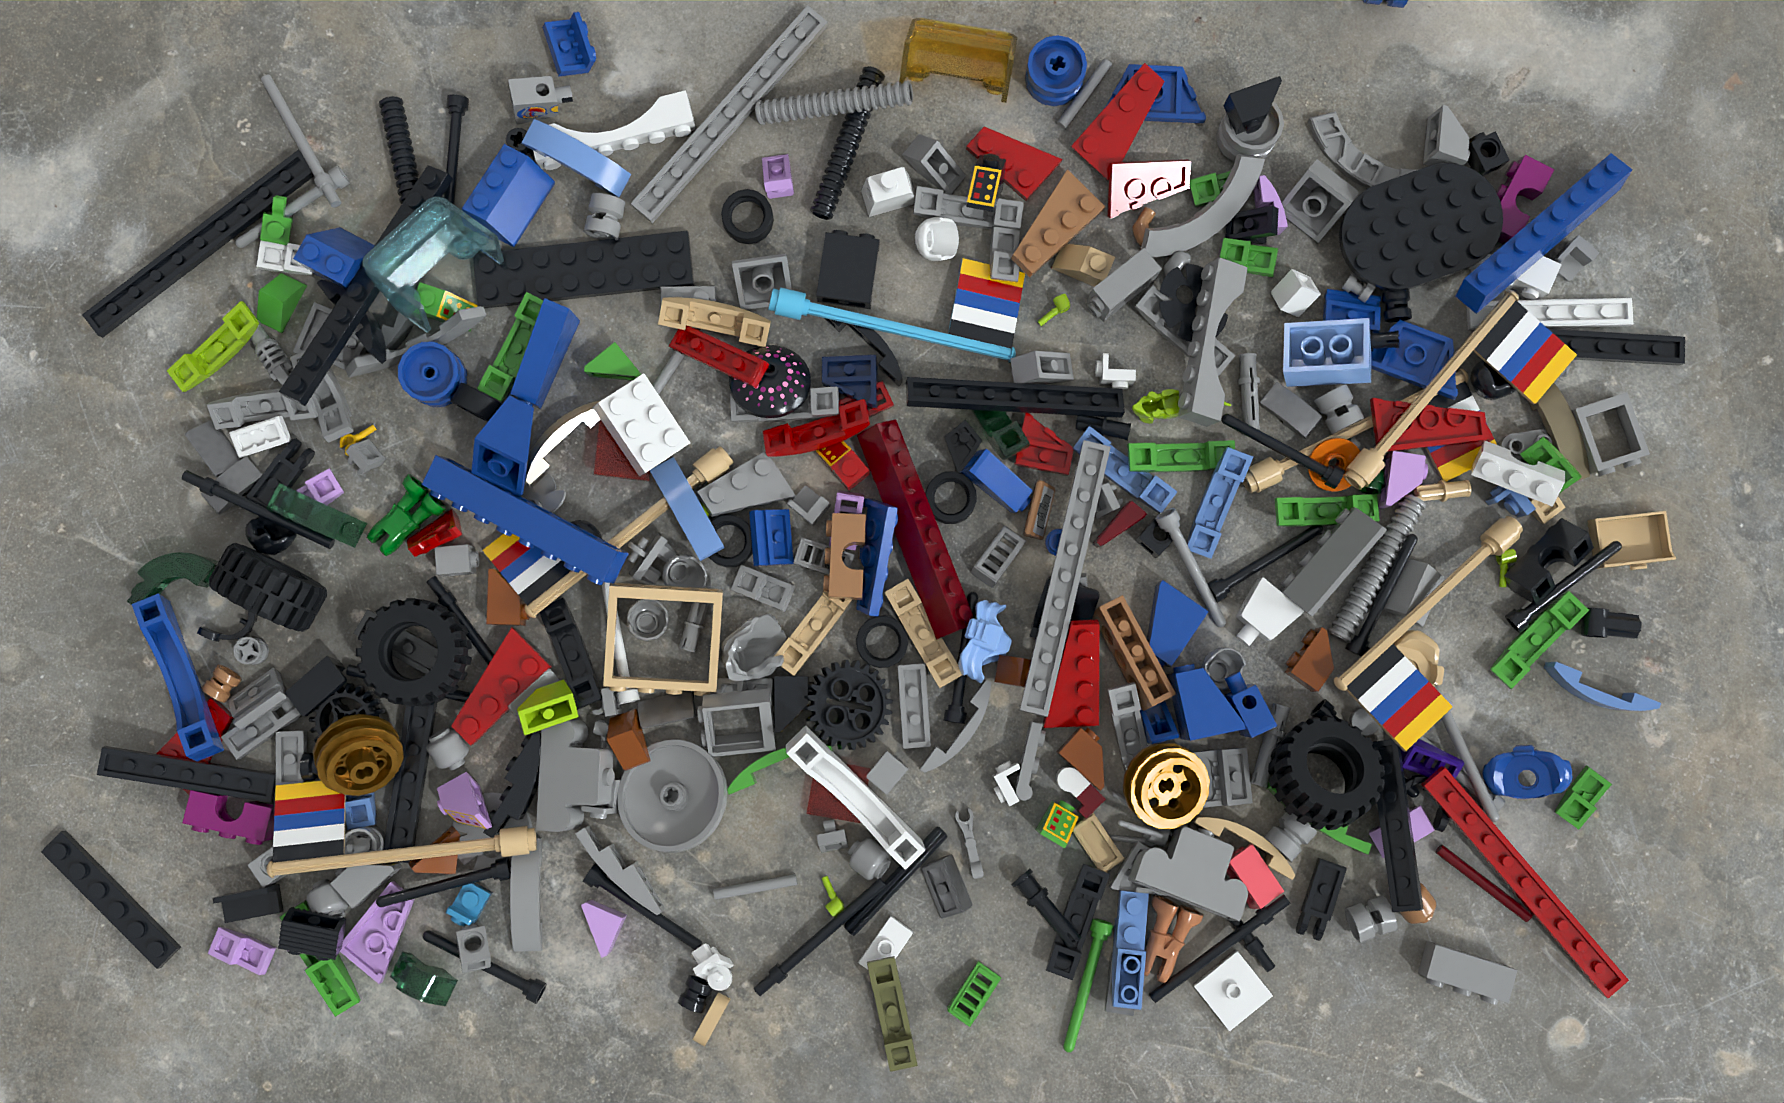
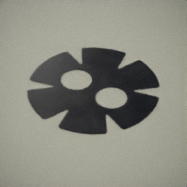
M1186 264L1187 280L1179 267L1172 269L1165 276L1160 287V293L1173 300L1159 302L1162 316L1168 327L1172 328L1182 321L1178 337L1192 342L1194 332L1192 330V323L1196 317L1197 297L1203 282L1201 279L1203 267L1194 264ZM1181 285L1188 286L1193 293L1192 301L1188 304L1181 303L1177 298L1176 291ZM1226 313L1223 314L1219 322L1215 338L1226 325L1228 314Z

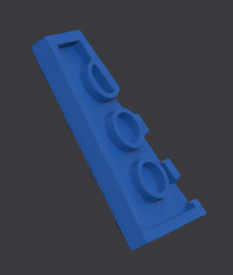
M864 497L863 507H867V520L865 521L866 537L865 546L860 548L859 557L864 566L862 600H857V610L868 616H879L880 608L883 605L884 583L888 577L889 555L893 550L892 538L894 527L898 522V508L873 498Z

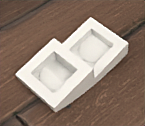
M260 240L257 269L300 275L313 274L293 259L300 245L291 243L282 245Z

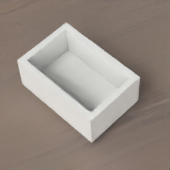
M645 374L640 375L593 407L639 476L690 444V441Z

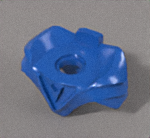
M1516 745L1512 752L1496 755L1484 765L1482 772L1484 782L1492 793L1518 799L1542 798L1551 794L1562 793L1569 787L1573 779L1569 761L1563 760L1551 752L1539 751L1533 745ZM1523 770L1532 771L1536 776L1535 783L1531 786L1522 785L1518 779L1520 772Z

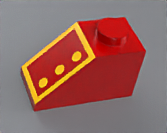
M844 441L815 451L848 491H851L870 475L869 469Z

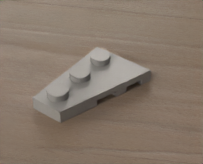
M766 451L703 487L696 493L711 517L740 511L757 505L763 506L784 499L790 500L796 496L771 457L766 455Z

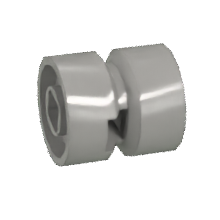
M592 193L588 206L591 215L586 217L583 232L588 236L601 240L614 238L618 240L621 228L618 220L623 218L625 201L608 194Z
M1347 384L1314 400L1320 413L1327 415L1325 423L1331 434L1364 419L1359 406L1351 402L1354 397ZM1344 407L1346 413L1338 417L1335 410Z
M1285 812L1279 819L1280 826H1273L1264 838L1285 859L1292 862L1301 852L1300 845H1307L1317 834V831L1308 822L1305 825L1296 820L1297 816L1293 813L1289 815Z
M366 826L349 831L345 834V854L383 850L385 832L377 826Z
M1383 895L1369 899L1365 906L1362 903H1357L1345 908L1346 920L1358 943L1373 939L1377 932L1380 935H1384L1398 929L1392 907ZM1370 912H1372L1376 924H1374Z

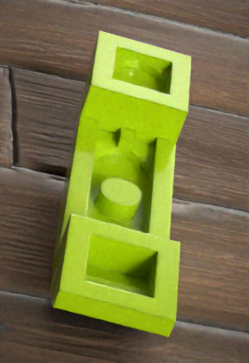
M240 301L222 318L225 323L192 354H184L167 370L182 392H187L218 371L252 337L259 325V321L244 301Z

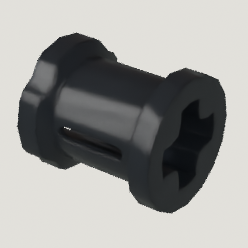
M523 128L510 130L506 135L507 146L532 157L534 155L533 150L521 144L527 131Z

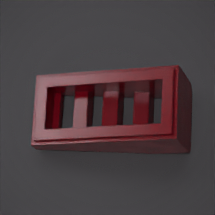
M1133 501L1127 502L1096 538L1093 545L1096 548L1105 545L1145 518L1147 513Z

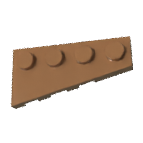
M1067 169L1011 259L1031 277L1104 210L1105 206Z

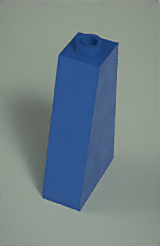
M544 298L510 393L514 398L524 401L532 407L542 408L580 323V320L571 309Z

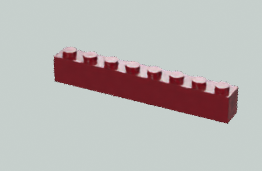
M897 420L877 423L858 434L857 438L882 502L898 508V522L894 527V532L937 640L967 628L969 620L973 619L974 616Z

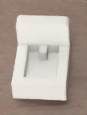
M1103 353L1100 360H1096L1095 377H1100L1099 385H1112V388L1128 389V386H1132L1136 381V370L1108 369L1109 353Z
M1007 761L995 768L997 773L992 776L998 786L993 789L1001 803L1006 801L1009 806H1012L1019 802V799L1006 776L1021 768L1017 762L1011 764L1010 761Z

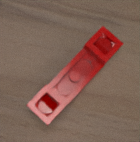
M861 399L839 406V415L828 416L793 428L786 423L764 430L763 438L766 455L768 457H777L816 451L858 434L870 425L866 400Z

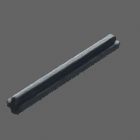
M936 827L923 840L925 851L906 870L900 865L885 881L887 887L845 923L844 928L847 932L855 936L947 839V834L940 827Z

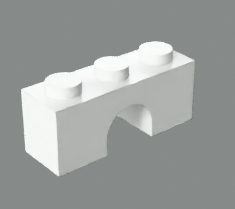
M1485 440L1472 466L1471 475L1550 506L1554 505L1565 483V471L1540 461L1536 465L1523 463L1511 455V450Z

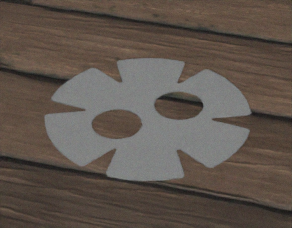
M502 793L482 794L487 811L493 809L497 811L502 803L499 800ZM526 812L523 819L516 820L511 817L504 828L521 826L533 828L529 814ZM453 821L452 826L457 831L467 833V835L460 837V841L491 838L483 833L485 830L483 828ZM483 852L458 854V859L463 865H466L478 855L473 871L491 867V864L495 863L496 859L503 858L501 852L494 858L485 856Z

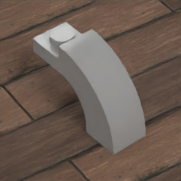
M305 351L290 357L293 369ZM330 368L312 395L321 431L328 443L354 432L350 421L352 416L351 410L342 388Z

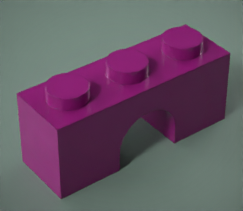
M1524 155L1517 162L1513 161L1505 173V176L1508 177L1505 184H1501L1496 190L1503 211V226L1497 242L1504 245L1526 226L1530 218L1529 215L1518 209L1516 196H1524L1533 201L1543 193L1555 169L1527 155Z
M190 790L182 823L192 825L191 830L209 833L210 829L218 831V836L229 839H236V836L246 838L245 842L255 845H263L264 841L273 840L275 805L259 801L245 802L242 814L238 819H234L228 814L226 809L228 796Z

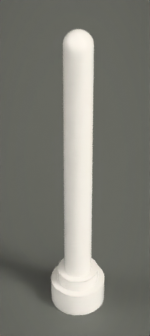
M604 582L601 586L608 616L610 583ZM617 611L615 661L618 676L630 677ZM626 687V691L616 693L618 704L640 700L638 689Z

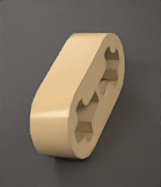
M718 992L693 1038L695 1042L705 1047L730 998Z

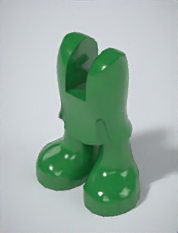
M410 474L402 482L406 490L403 497L397 504H393L390 511L371 528L366 537L371 543H375L388 533L390 536L379 549L385 556L395 552L413 531L421 528V524L432 515L439 516L447 509L440 499L429 494V488L423 486L421 481ZM422 499L421 505L411 514L409 510Z

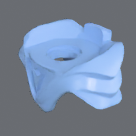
M988 600L980 601L975 606L976 619L969 620L965 632V638L970 639V641L961 652L958 663L962 675H967L980 684L984 680L982 666L997 662L999 655L1006 656L1012 643L1011 638L997 620V614L1005 610L1006 605H1000L997 602L989 603Z

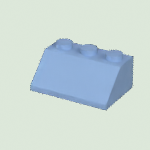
M1369 318L1284 323L1283 374L1286 386L1371 383Z

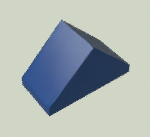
M1165 700L1145 711L1141 708L1140 714L1148 744L1179 738V733Z

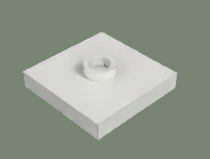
M1237 950L1193 984L1229 1031L1273 997Z

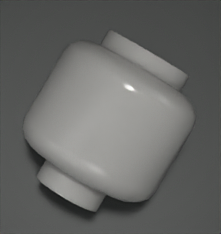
M446 727L428 738L430 742L427 745V752L438 768L444 769L449 767L452 771L465 763L464 757L469 753V748L464 739L455 730H449Z
M866 838L862 842L857 840L848 852L851 856L849 866L866 880L881 878L891 863L888 859L889 853L872 838Z
M324 879L313 884V889L306 897L309 909L312 912L316 911L317 913L342 918L345 915V910L348 908V903L330 884L331 882L328 879Z

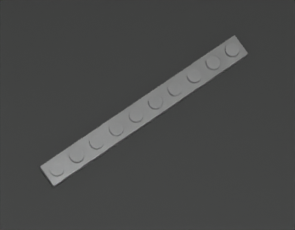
M807 5L631 202L632 207L653 224L755 109L757 101L763 100L823 33L828 27V22Z
M1086 440L1082 442L1019 711L1048 717L1110 446Z

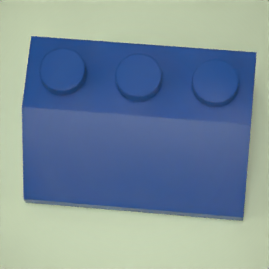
M504 144L462 207L466 223L515 247L555 185V181L529 156Z

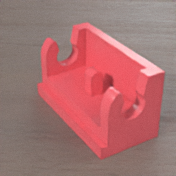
M1249 844L1245 848L1242 846L1233 852L1226 873L1230 879H1238L1246 885L1248 890L1246 903L1250 909H1262L1284 892L1253 844Z

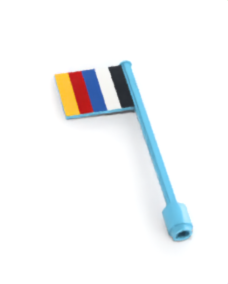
M963 258L948 334L812 303L809 299H805L806 293L781 287L780 290H772L768 310L774 311L775 315L797 320L801 319V315L807 316L809 314L1008 360V363H1010V359L1016 356V350L1012 347L1025 273L1019 271L1018 282L990 279V264Z

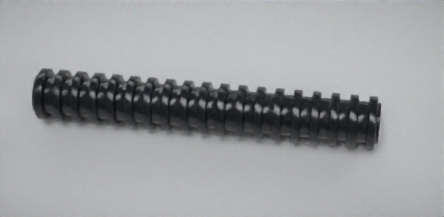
M871 66L863 67V74L860 75V82L857 83L856 87L860 89L863 86L870 88L871 85L878 87L879 84H882L881 81H884L885 75L877 68ZM873 107L870 111L863 109L862 112L855 110L853 113H846V121H843V128L839 131L840 136L836 139L838 144H834L833 149L835 152H831L830 157L832 159L828 160L827 164L829 167L825 168L824 172L826 175L822 176L823 183L819 184L820 190L817 191V198L813 201L815 206H811L810 209L816 217L824 220L833 218L832 212L836 210L835 204H838V196L842 194L840 189L845 186L843 181H846L848 178L846 173H850L851 168L849 166L853 165L854 160L852 158L856 157L857 153L855 150L859 148L858 143L861 142V135L865 132L863 127H867V119H870V112L873 111Z
M390 96L380 100L379 107L381 108L380 113L383 116L382 122L385 124L384 131L387 132L385 137L389 140L387 146L391 148L389 149V155L392 156L390 160L394 164L392 169L396 172L394 178L398 180L396 181V187L399 188L397 193L401 196L399 202L402 204L419 179L417 178L419 172L415 170L417 169V164L414 162L416 159L415 155L412 154L414 149L410 146L412 145V140L409 138L410 132L407 130L409 125L406 122L407 116L404 114L405 108L402 106L404 102L402 98ZM428 219L409 247L418 254L427 253L434 249V243L431 242L433 237L429 234L431 228L427 226L429 224Z

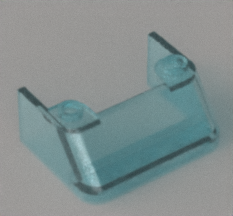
M431 197L364 256L362 263L368 277L391 305L428 333L431 330L424 307L420 303L419 293L412 287L448 253L458 259L465 260L482 251L499 264L504 262L496 234L445 198Z

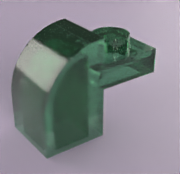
M402 951L390 976L398 983L396 989L416 1000L440 1006H446L458 982L456 978L443 968L425 965L412 953Z

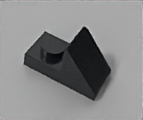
M1268 206L1238 212L1226 224L1225 238L1265 244L1267 237L1277 235L1279 208Z

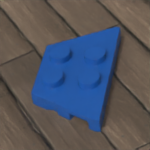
M1128 65L1107 105L1142 65ZM1148 65L1165 82L1144 121L1204 123L1206 115L1201 111L1196 101L1197 96L1193 88L1188 84V77L1182 66Z
M1399 320L1388 331H1399V348L1374 349L1371 352V369L1425 389L1453 356V339ZM1456 371L1437 394L1452 400L1456 399L1458 395L1455 380Z

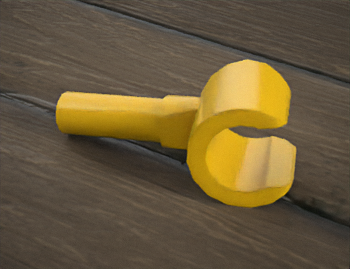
M371 425L358 434H347L341 437L340 448L346 446L345 454L348 455L346 450L351 444L360 442L377 429L374 425Z

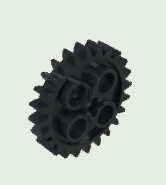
M842 660L840 667L838 662H832V671L828 667L821 668L824 676L814 675L813 677L817 684H809L807 686L813 693L812 695L804 696L806 700L811 701V705L804 707V710L811 711L812 713L806 721L815 722L811 731H821L818 738L820 740L828 738V746L833 747L837 743L839 750H844L846 745L849 750H855L857 743L860 748H865L866 740L870 743L876 742L874 733L877 735L884 734L880 725H889L884 716L893 713L891 710L886 709V705L893 703V700L886 699L885 695L891 689L882 688L886 679L877 680L876 677L879 671L873 670L869 672V664H863L860 668L859 660L853 661L851 666L849 660ZM837 681L842 685V693L839 696L833 690L834 684ZM862 687H865L868 691V697L865 701L860 697V689ZM826 699L848 701L850 704L869 706L871 711L849 709L847 706L828 704ZM832 709L838 714L837 721L834 724L829 720V712ZM858 714L863 717L861 728H858L855 724V718Z

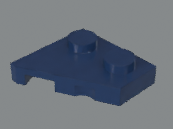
M877 356L822 357L823 386L838 387L840 394L856 401L865 399L867 406L877 408Z

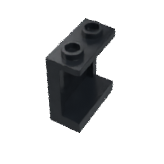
M833 230L832 233L826 232L816 294L817 302L871 309L880 239H875V236L870 234H859V237L848 235V232L842 230Z

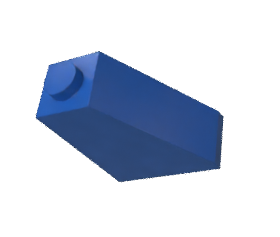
M987 449L976 451L960 472L1011 513H1017L1018 510L1022 512L1031 501L1029 495L1033 490Z
M1163 580L1159 581L1155 586L1147 641L1161 667L1164 665L1171 667L1209 611Z

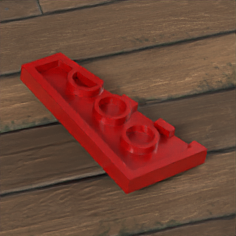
M1098 620L1070 621L1048 717H1044L1043 720L1044 728L1099 726Z

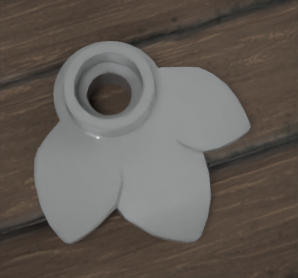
M547 474L533 487L525 483L522 497L553 513L564 502L566 492L564 490H557L553 476Z

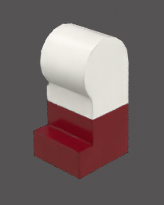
M1067 766L1062 767L1056 773V784L1062 790L1070 792L1081 803L1076 810L1085 819L1106 800L1076 769Z

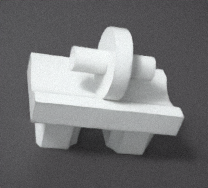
M706 943L692 952L698 963L693 968L696 976L706 979L709 986L717 991H723L730 986L732 973L728 968L734 966L730 958L719 954L715 947L710 948Z

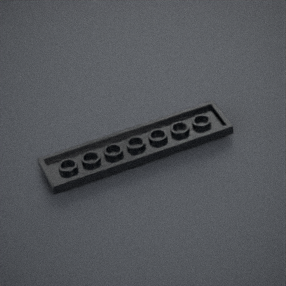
M688 231L618 238V240L614 238L473 254L478 307H484V309L520 305L526 292L541 300L546 298L550 301L660 290L661 287L694 286Z

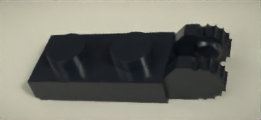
M297 438L292 439L282 453H278L246 498L274 511L303 473V469L311 462L315 451L308 448L299 456L295 463L291 462L289 459L297 453L302 443Z
M1321 858L1317 859L1301 908L1302 913L1298 919L1296 933L1300 935L1305 934L1310 917L1313 915L1319 918L1313 929L1312 938L1317 941L1321 940L1327 922L1331 920L1347 870L1346 867Z

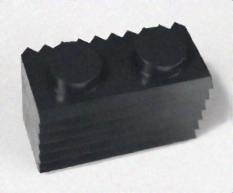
M291 907L281 922L278 949L287 950L292 955L306 954L315 956L321 961L336 960L343 945L346 918Z

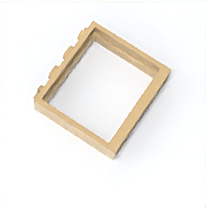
M610 583L603 686L610 687L609 690L617 692L626 691V687L638 688V692L654 693L655 689H665L667 694L674 695L682 694L683 690L694 691V695L698 696L716 692L723 590ZM618 598L713 603L708 681L613 676Z

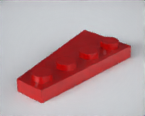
M1146 63L1139 68L1071 146L1079 156L1108 182L1109 163L1123 161L1165 82Z
M1379 398L1370 399L1376 445L1409 408L1410 403L1387 401ZM1426 405L1387 452L1488 440L1485 412Z
M511 627L451 726L470 746L474 745L508 711V706L552 666L515 628Z

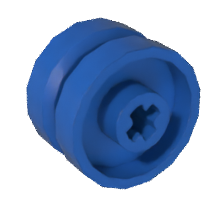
M1059 35L1046 37L1036 43L1029 54L1025 74L1027 90L1035 100L1044 105L1059 106L1067 104L1077 96L1081 90L1087 68L1086 56L1080 45L1069 37Z
M420 342L410 347L402 355L398 365V379L403 390L420 403L433 408L446 407L452 404L451 399L461 382L467 384V370L463 361L444 345L435 342Z

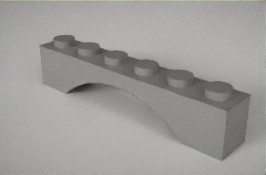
M1221 257L1206 264L1201 273L1203 282L1197 297L1198 310L1192 323V330L1194 332L1192 342L1187 351L1189 359L1183 374V393L1178 401V407L1180 408L1178 418L1206 427L1221 421L1225 393L1219 382L1215 366V336L1219 322L1226 309L1244 291L1248 268Z

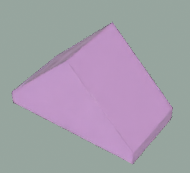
M594 900L586 901L581 904V907L602 958L612 951L627 915Z

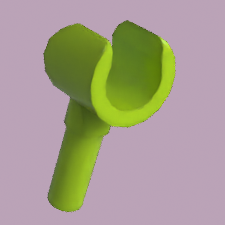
M1066 294L1059 295L1053 299L1055 308L1051 309V311L1037 321L1040 326H1043L1057 314L1069 310L1070 302Z
M1510 548L1501 556H1495L1497 563L1500 565L1499 587H1506L1507 580L1504 575L1507 573L1508 564L1517 561L1516 551Z
M825 876L821 879L828 896L831 898V901L825 907L832 916H836L844 909V903L834 892L828 876Z

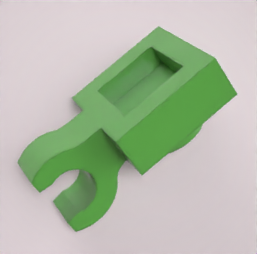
M275 195L273 197L272 213H263L261 241L282 245L290 243L293 217L285 216L287 197Z

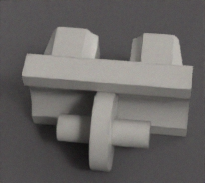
M658 533L645 551L644 548L649 543L646 538L642 537L637 545L630 541L627 546L633 551L627 559L634 564L639 555L641 557L629 574L638 581L642 579L654 585L661 572L652 567L651 564L656 557L667 563L671 557L675 556L676 551L667 544L668 540Z

